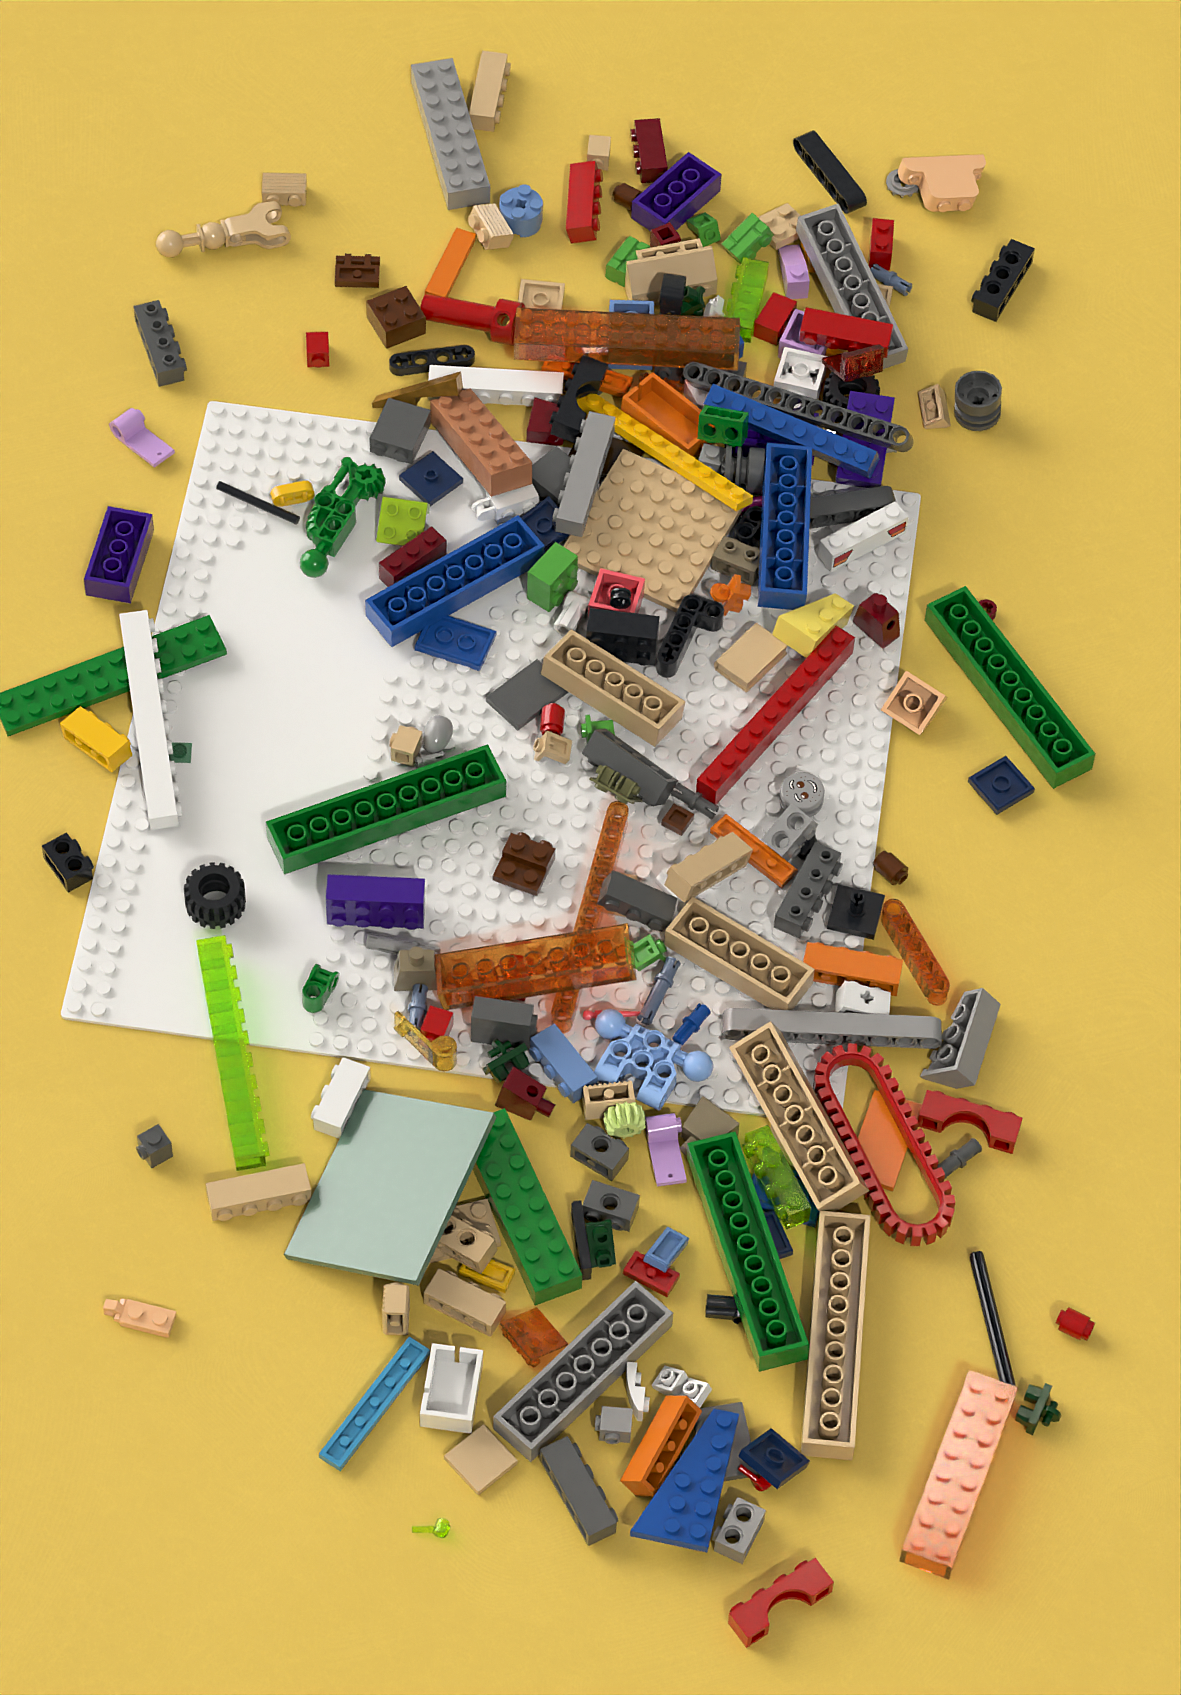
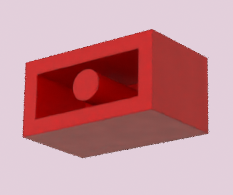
M873 218L868 264L870 269L874 264H878L882 268L890 270L894 220Z
M773 292L754 322L753 337L777 346L794 310L797 309V301Z

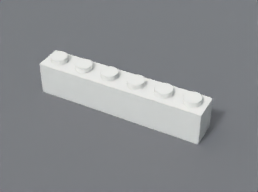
M430 365L428 381L461 371L462 390L471 388L483 404L533 406L534 398L557 404L561 394L563 395L564 372ZM428 397V400H434L440 397Z

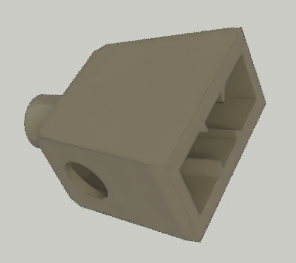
M415 946L410 950L399 951L394 965V991H413L412 987L415 984H420L419 991L422 990V984L426 985L428 990H441L440 966L434 950H423L421 947Z
M702 1096L683 1124L681 1137L685 1142L680 1147V1150L687 1156V1143L735 1131L738 1136L740 1123Z

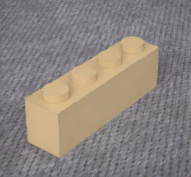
M482 51L469 110L472 126L475 130L494 132L496 123H500L501 111H499V107L503 108L504 104L502 91L506 92L508 79H505V77L510 75L511 63H507L508 54Z
M733 832L724 837L720 836L711 845L703 846L696 854H690L679 864H673L667 871L668 876L664 885L686 903L692 896L699 895L744 868L749 861L753 849Z
M305 1163L206 1183L212 1221H226L240 1215L251 1216L265 1210L276 1211L290 1205L301 1206L311 1199V1188Z

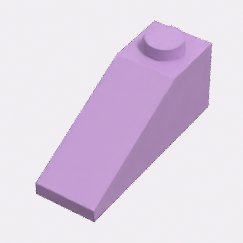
M785 245L777 249L785 296L790 299L808 298L810 280L807 264L800 246Z

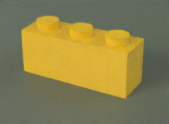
M81 706L60 723L63 736L67 741L111 773L133 756L130 748L131 742L124 734L120 735L114 731L109 723H103L92 711L88 712Z

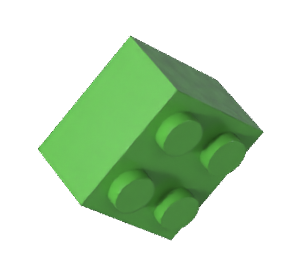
M555 542L528 571L527 599L547 612H550L555 606L558 607L562 603L564 596L569 591H573L578 584V556Z

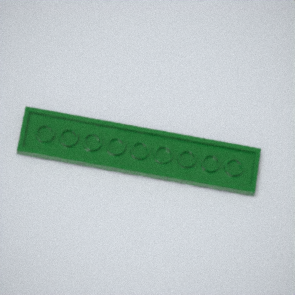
M210 615L151 636L152 639H157L158 652L154 653V657L160 660L161 672L157 673L158 679L169 677L227 655L225 645ZM124 647L1 692L0 721L7 737L73 713L80 706L86 708L129 692L130 686Z

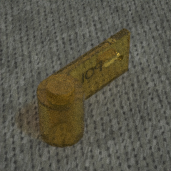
M399 1011L394 1013V1030L401 1037L408 1040L436 1069L445 1072L452 1070L456 1066L457 1043L450 1036H440L430 1042Z

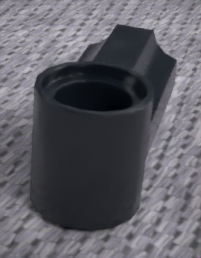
M707 1294L705 1318L732 1320L735 1324L742 1322L733 1296Z

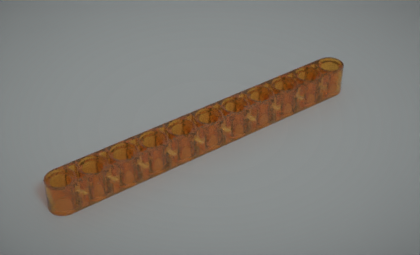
M614 801L609 804L551 1009V1025L555 1023L563 1034L569 1032L573 1026L604 914V907L597 904L599 896L594 897L592 895L600 894L603 880L612 870H616L628 827L629 808L620 801ZM575 975V976H578V977H576V978H571V977H569V976ZM564 996H571L572 998L566 999Z

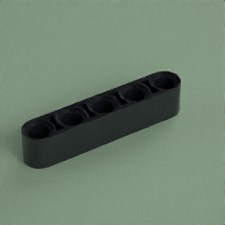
M812 130L793 139V146L797 154L837 204L839 203L841 210L845 214L867 205V199L863 190L816 131Z

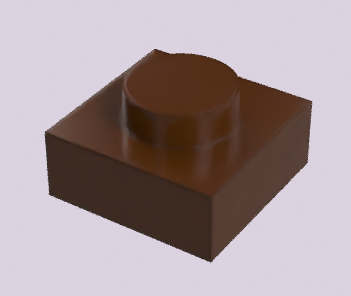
M674 803L662 819L661 825L682 836L694 820V814Z

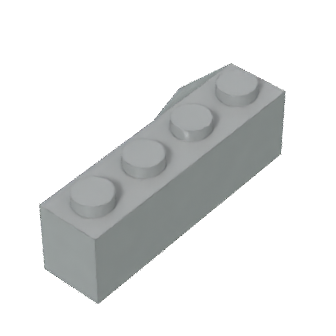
M984 988L963 993L951 1016L953 1023L943 1031V1042L938 1051L933 1050L929 1058L932 1063L928 1070L923 1069L920 1075L922 1079L955 1089L976 1084L1001 1005Z

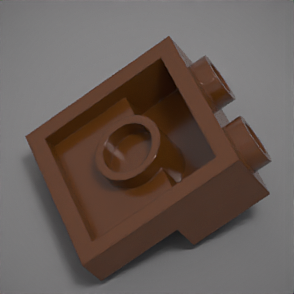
M519 832L517 835L511 833L502 850V857L493 874V881L538 896L555 860L556 848H553L552 844L545 840L540 842L533 841L526 833Z

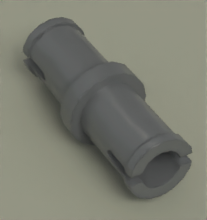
M679 782L674 788L677 790H672L671 796L687 804L689 809H695L711 820L715 817L716 814L708 810V808L718 812V805L703 798L701 793H695Z
M972 1138L958 1150L954 1149L951 1151L950 1156L938 1164V1168L942 1167L945 1173V1179L956 1169L966 1166L968 1160L977 1153H980L982 1151L981 1145L976 1139Z

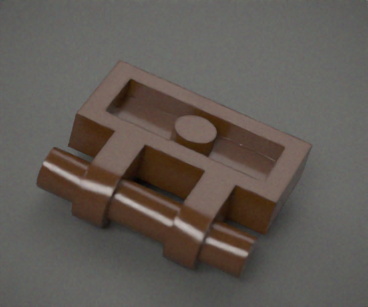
M346 253L345 256L336 255L335 287L379 288L380 256H371V254L352 256V254Z

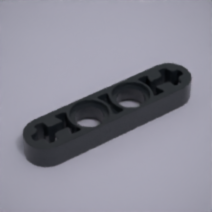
M459 345L397 353L389 359V370L393 375L404 376L429 372L430 365L470 367L475 362V351L469 345ZM440 356H446L449 358V360L446 362H440L437 360V358ZM418 359H425L427 363L424 365H419L415 363V361Z

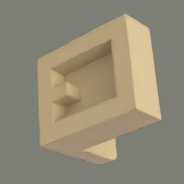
M547 731L541 738L538 737L534 743V760L539 762L545 756L566 764L570 760L572 740Z

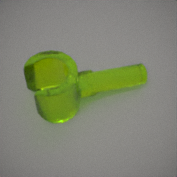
M438 1518L435 1526H412V1533H433L439 1538H445L451 1526L448 1520Z

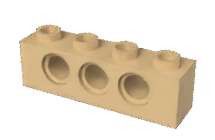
M452 1214L445 1230L452 1229V1231L448 1234H442L436 1248L481 1274L498 1250L495 1237L486 1230L479 1231L468 1220L463 1218L459 1220ZM466 1241H474L470 1245H463Z

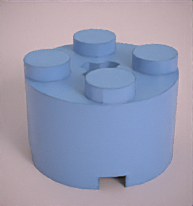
M520 185L500 196L499 210L513 234L520 235V237H529L539 231L543 220V200L536 191L532 190L529 185Z

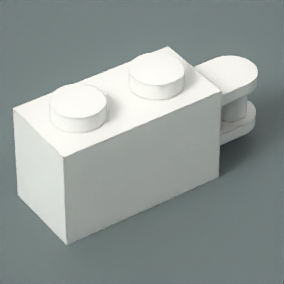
M533 484L492 497L486 491V498L473 503L472 509L474 512H477L479 521L494 518L496 523L500 524L507 522L517 515L521 517L539 504V495Z

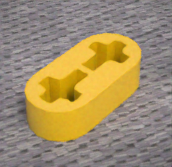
M299 481L276 486L271 490L270 495L275 506L283 507L310 501L314 498L315 492L310 481Z

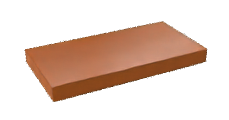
M874 1090L858 1140L882 1188L893 1192L908 1146L880 1091ZM905 1099L904 1104L909 1103L912 1109L911 1116L915 1115L916 1119H918L922 1104Z

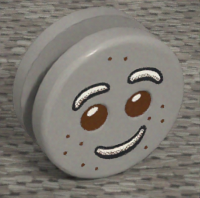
M806 772L793 773L786 777L781 785L780 805L785 811L793 803L806 815L812 817L823 806L824 786L820 779L813 774Z

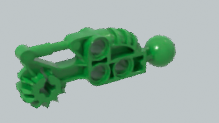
M344 457L341 460L342 465L334 476L332 483L326 485L315 496V504L307 517L308 521L305 528L308 539L312 540L316 548L307 550L302 554L299 562L300 568L306 576L317 578L327 571L329 565L327 555L336 556L356 525L355 507L360 499L368 501L370 497L377 499L378 494H383L386 478L383 475L382 469L376 468L375 464L367 466L364 463V465L358 466L350 457ZM349 473L350 485L342 496H338L335 489L343 481L346 474Z

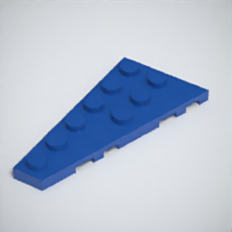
M719 1409L712 1410L630 1530L631 1537L708 1552L738 1424V1413Z

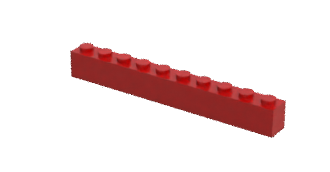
M836 625L697 778L696 792L701 793L703 798L717 805L853 654L855 637Z

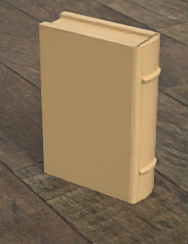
M755 623L725 653H722L715 661L714 668L718 673L747 693L787 655L786 648L788 645L774 637L772 633L761 625Z

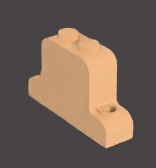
M984 154L903 158L897 172L903 183L919 187L924 206L929 211H966L972 208L979 193L976 181L982 176L986 160Z

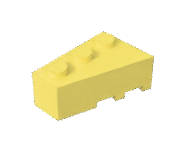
M834 593L778 616L772 635L807 658L836 625L843 629L848 624L854 605Z

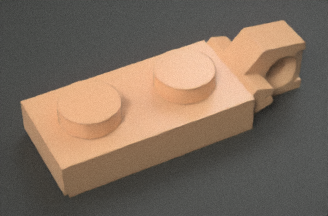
M106 1299L103 1306L104 1315L114 1317V1321L120 1323V1326L169 1338L177 1316L176 1311L129 1299H121L120 1302Z

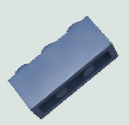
M555 1023L530 1038L529 1053L534 1061H539L542 1064L546 1076L557 1083L558 1090L563 1097H568L572 1103H575L582 1098L585 1085L587 1087L589 1085H597V1075Z

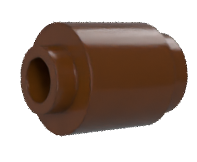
M622 183L615 187L612 196L615 203L632 211V201L642 192L626 183Z
M882 851L873 861V865L876 867L875 870L891 885H900L908 877V867L891 852Z

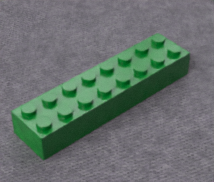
M504 1108L493 1112L497 1118L473 1167V1171L485 1198H488L491 1211L531 1299L536 1306L582 1289V1273Z

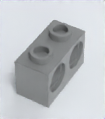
M791 803L761 840L785 860L789 861L799 854L801 845L814 836L818 824ZM803 819V826L800 829H795V823ZM788 838L787 846L780 848V841Z
M737 1497L734 1505L729 1504L723 1518L726 1521L723 1526H718L712 1537V1540L715 1541L714 1551L743 1564L765 1520L766 1510ZM743 1515L748 1517L749 1520L742 1522L737 1517ZM729 1537L736 1538L738 1542L735 1544L728 1543L726 1539Z

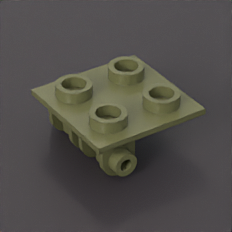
M599 765L596 769L598 776L590 777L589 779L596 783L594 787L605 793L610 791L616 794L614 798L624 804L628 802L631 804L643 802L642 798L637 796L641 790L638 783L626 778L624 775L620 777L619 772H616L607 765Z

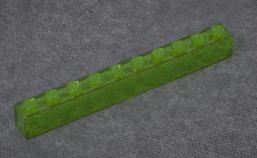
M225 935L196 940L236 1171L266 1166L265 1157L270 1156L268 1142H262L261 1134H266L264 1120H258L257 1112L262 1110L259 1096L254 1097L253 1092L254 1089H258L255 1074L250 1075L249 1067H254L251 1052L246 1053L245 1045H250L247 1030L242 1031L241 1024L246 1023L244 1009H238L237 1002L242 1001L240 987H234L233 980H237L238 977L236 965L231 966L230 958H234L232 943L227 944Z

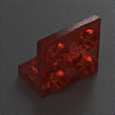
M878 344L822 358V363L844 382L853 381L864 376L869 377L883 372L884 347Z

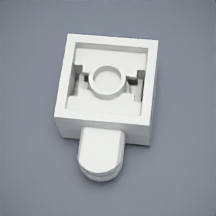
M784 347L775 376L774 387L818 400L826 375L828 356ZM802 403L796 404L793 410H799L802 407Z

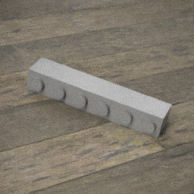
M589 411L587 420H582L580 427L582 436L576 439L575 450L577 452L576 455H571L569 463L571 471L570 473L566 472L564 478L565 491H560L558 498L560 507L559 509L555 508L552 521L556 522V532L578 537L583 536L615 432L616 417Z

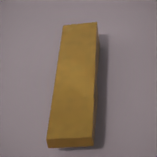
M461 371L377 395L372 402V408H384L388 398L416 406L421 397L458 396L463 389Z

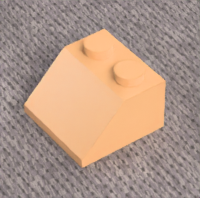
M905 671L881 708V711L921 735L935 718L948 697L908 671Z

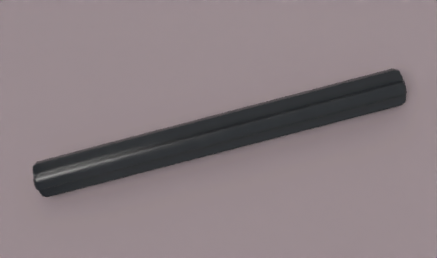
M982 1251L972 1252L970 1254V1262L1001 1389L1003 1391L1013 1390L1016 1384L984 1254Z

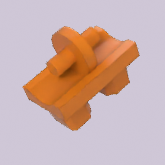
M734 574L728 585L722 583L714 584L711 587L710 595L714 601L722 602L724 616L729 611L740 613L743 607V600L748 601L751 596V585L741 583V575Z

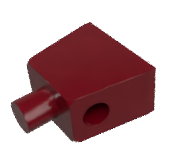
M534 398L527 427L526 442L553 446L563 445L564 439L550 434L552 425L549 424L553 411L558 412L559 410L556 407L557 404Z
M874 593L859 605L853 618V623L882 649L900 637L899 613L887 602L886 596Z
M512 1067L501 1088L495 1106L501 1109L505 1108L506 1111L524 1119L532 1120L536 1111L549 1118L556 1104L543 1098L547 1090L546 1086L517 1068Z

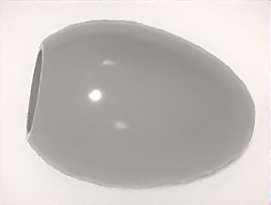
M436 715L427 722L423 734V744L428 753H438L447 746L453 734L451 720L444 716Z

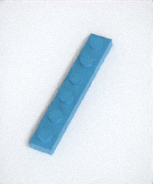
M408 1337L320 1451L319 1458L341 1471L428 1358L430 1349L413 1338Z

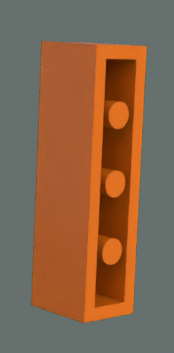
M807 942L803 960L805 964L815 969L814 982L841 986L845 981H855L860 985L881 988L883 991L891 992V996H897L903 959H898L891 955H876L869 951L849 950L846 947L827 946L819 942Z
M666 1396L626 1468L620 1481L635 1496L654 1497L667 1478L701 1415L702 1410L688 1396Z

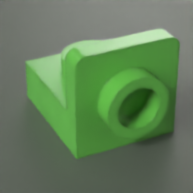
M706 212L686 220L688 228L698 235V239L700 238L703 247L720 241L718 222Z
M585 715V723L581 724V737L586 738L588 743L596 729L604 728L615 735L613 720L591 721L590 715Z
M651 934L626 949L635 969L641 971L658 959L665 962L667 958L665 944L660 938L657 940Z

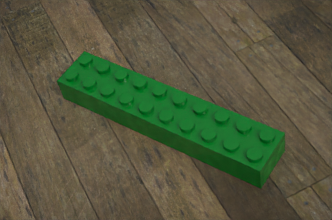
M964 586L927 604L924 621L1051 787L1054 789L1092 770L1096 753L969 589Z
M487 744L266 821V835L285 875L506 797V779Z
M736 1131L687 1143V1160L758 1371L761 1372L808 1360L809 1343Z

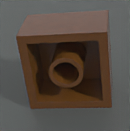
M407 286L366 301L367 319L386 349L426 334V316Z

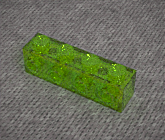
M743 257L741 266L737 265L735 278L738 280L732 283L731 295H733V299H728L726 312H729L728 316L724 315L722 329H725V338H727V331L732 329L736 335L742 337L744 342L751 343L754 322L759 313L768 278L769 262Z
M766 1125L745 1133L744 1144H742L743 1152L750 1159L756 1177L761 1180L767 1198L771 1199L778 1219L782 1220L786 1230L808 1222L811 1206L769 1126Z

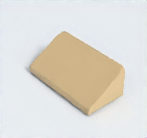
M939 384L919 391L918 395L924 428L950 427L946 395Z

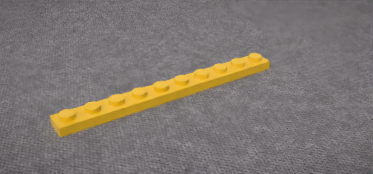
M589 394L577 400L578 406L586 414L590 411L616 417L615 433L736 512L752 504L753 495L599 395Z

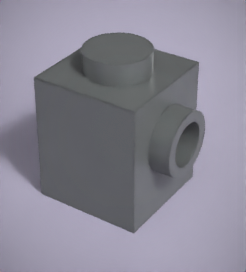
M159 1124L137 1136V1153L142 1160L147 1161L151 1169L173 1157L172 1143Z

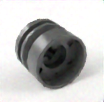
M972 371L961 376L956 382L954 415L962 427L971 431H983L990 429L999 421L1001 416L1002 386L993 374L986 371Z
M726 445V451L722 457L721 475L739 487L740 484H745L746 492L751 495H762L765 448L750 447L748 456L743 457L742 447L738 446L737 456H732V446Z

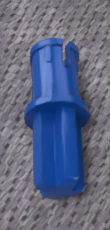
M699 1003L688 1017L683 1018V1024L672 1037L673 1041L682 1046L693 1033H697L700 1030V1025L711 1014L710 1009L706 1005Z

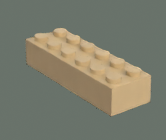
M572 629L544 656L541 675L654 747L682 719L686 701Z
M693 896L665 930L664 944L666 947L772 1010H793L813 984L814 968Z

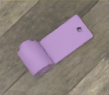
M130 408L109 423L110 430L119 441L155 468L173 455L175 451L145 428V417L140 410Z
M675 1113L645 1117V1132L656 1185L665 1186L687 1183L678 1142V1133L682 1132L680 1117L676 1118Z

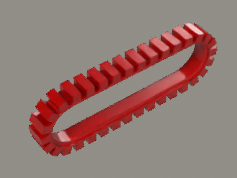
M848 1043L846 1052L842 1045L833 1047L832 1054L827 1051L821 1057V1062L817 1063L813 1090L817 1094L820 1103L869 1189L864 1194V1197H869L868 1205L871 1211L876 1210L875 1219L878 1225L884 1223L883 1231L889 1237L897 1232L895 1241L903 1245L907 1237H910V1246H920L922 1237L926 1245L934 1243L936 1236L941 1239L947 1233V1229L950 1227L953 1219L955 1196L951 1195L952 1186L948 1180L944 1181L945 1173L942 1167L938 1168L939 1161L936 1155H931L932 1148L929 1142H924L925 1134L922 1128L918 1129L919 1122L915 1115L911 1116L912 1109L909 1103L904 1104L905 1095L902 1090L898 1091L899 1084L896 1078H891L892 1070L889 1064L883 1066L884 1058L879 1053L871 1057L872 1048L863 1046L861 1052H857V1044ZM849 1065L861 1067L871 1075L936 1200L938 1213L929 1222L923 1224L907 1223L899 1218L894 1211L831 1087L829 1078L840 1067Z

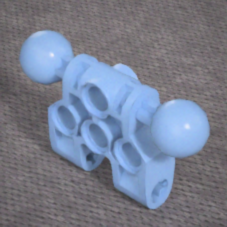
M606 1009L597 1015L595 1029L602 1038L608 1040L619 1037L623 1038L610 1042L594 1071L598 1077V1082L606 1083L607 1085L609 1082L612 1084L614 1082L618 1083L623 1080L626 1074L630 1073L636 1079L644 1080L636 1099L659 1111L676 1085L674 1063L682 1067L685 1076L691 1081H704L712 1074L714 1068L713 1061L707 1053L697 1050L688 1054L681 1050V1044L664 1037L663 1033L658 1030L646 1029L639 1024L632 1027L626 1024L625 1018L618 1010ZM657 1043L659 1046L653 1048L649 1044ZM618 1052H623L626 1055L623 1057H619L615 1054ZM639 1063L648 1064L646 1067L637 1066ZM667 1073L670 1076L667 1078H662L659 1076V1074Z

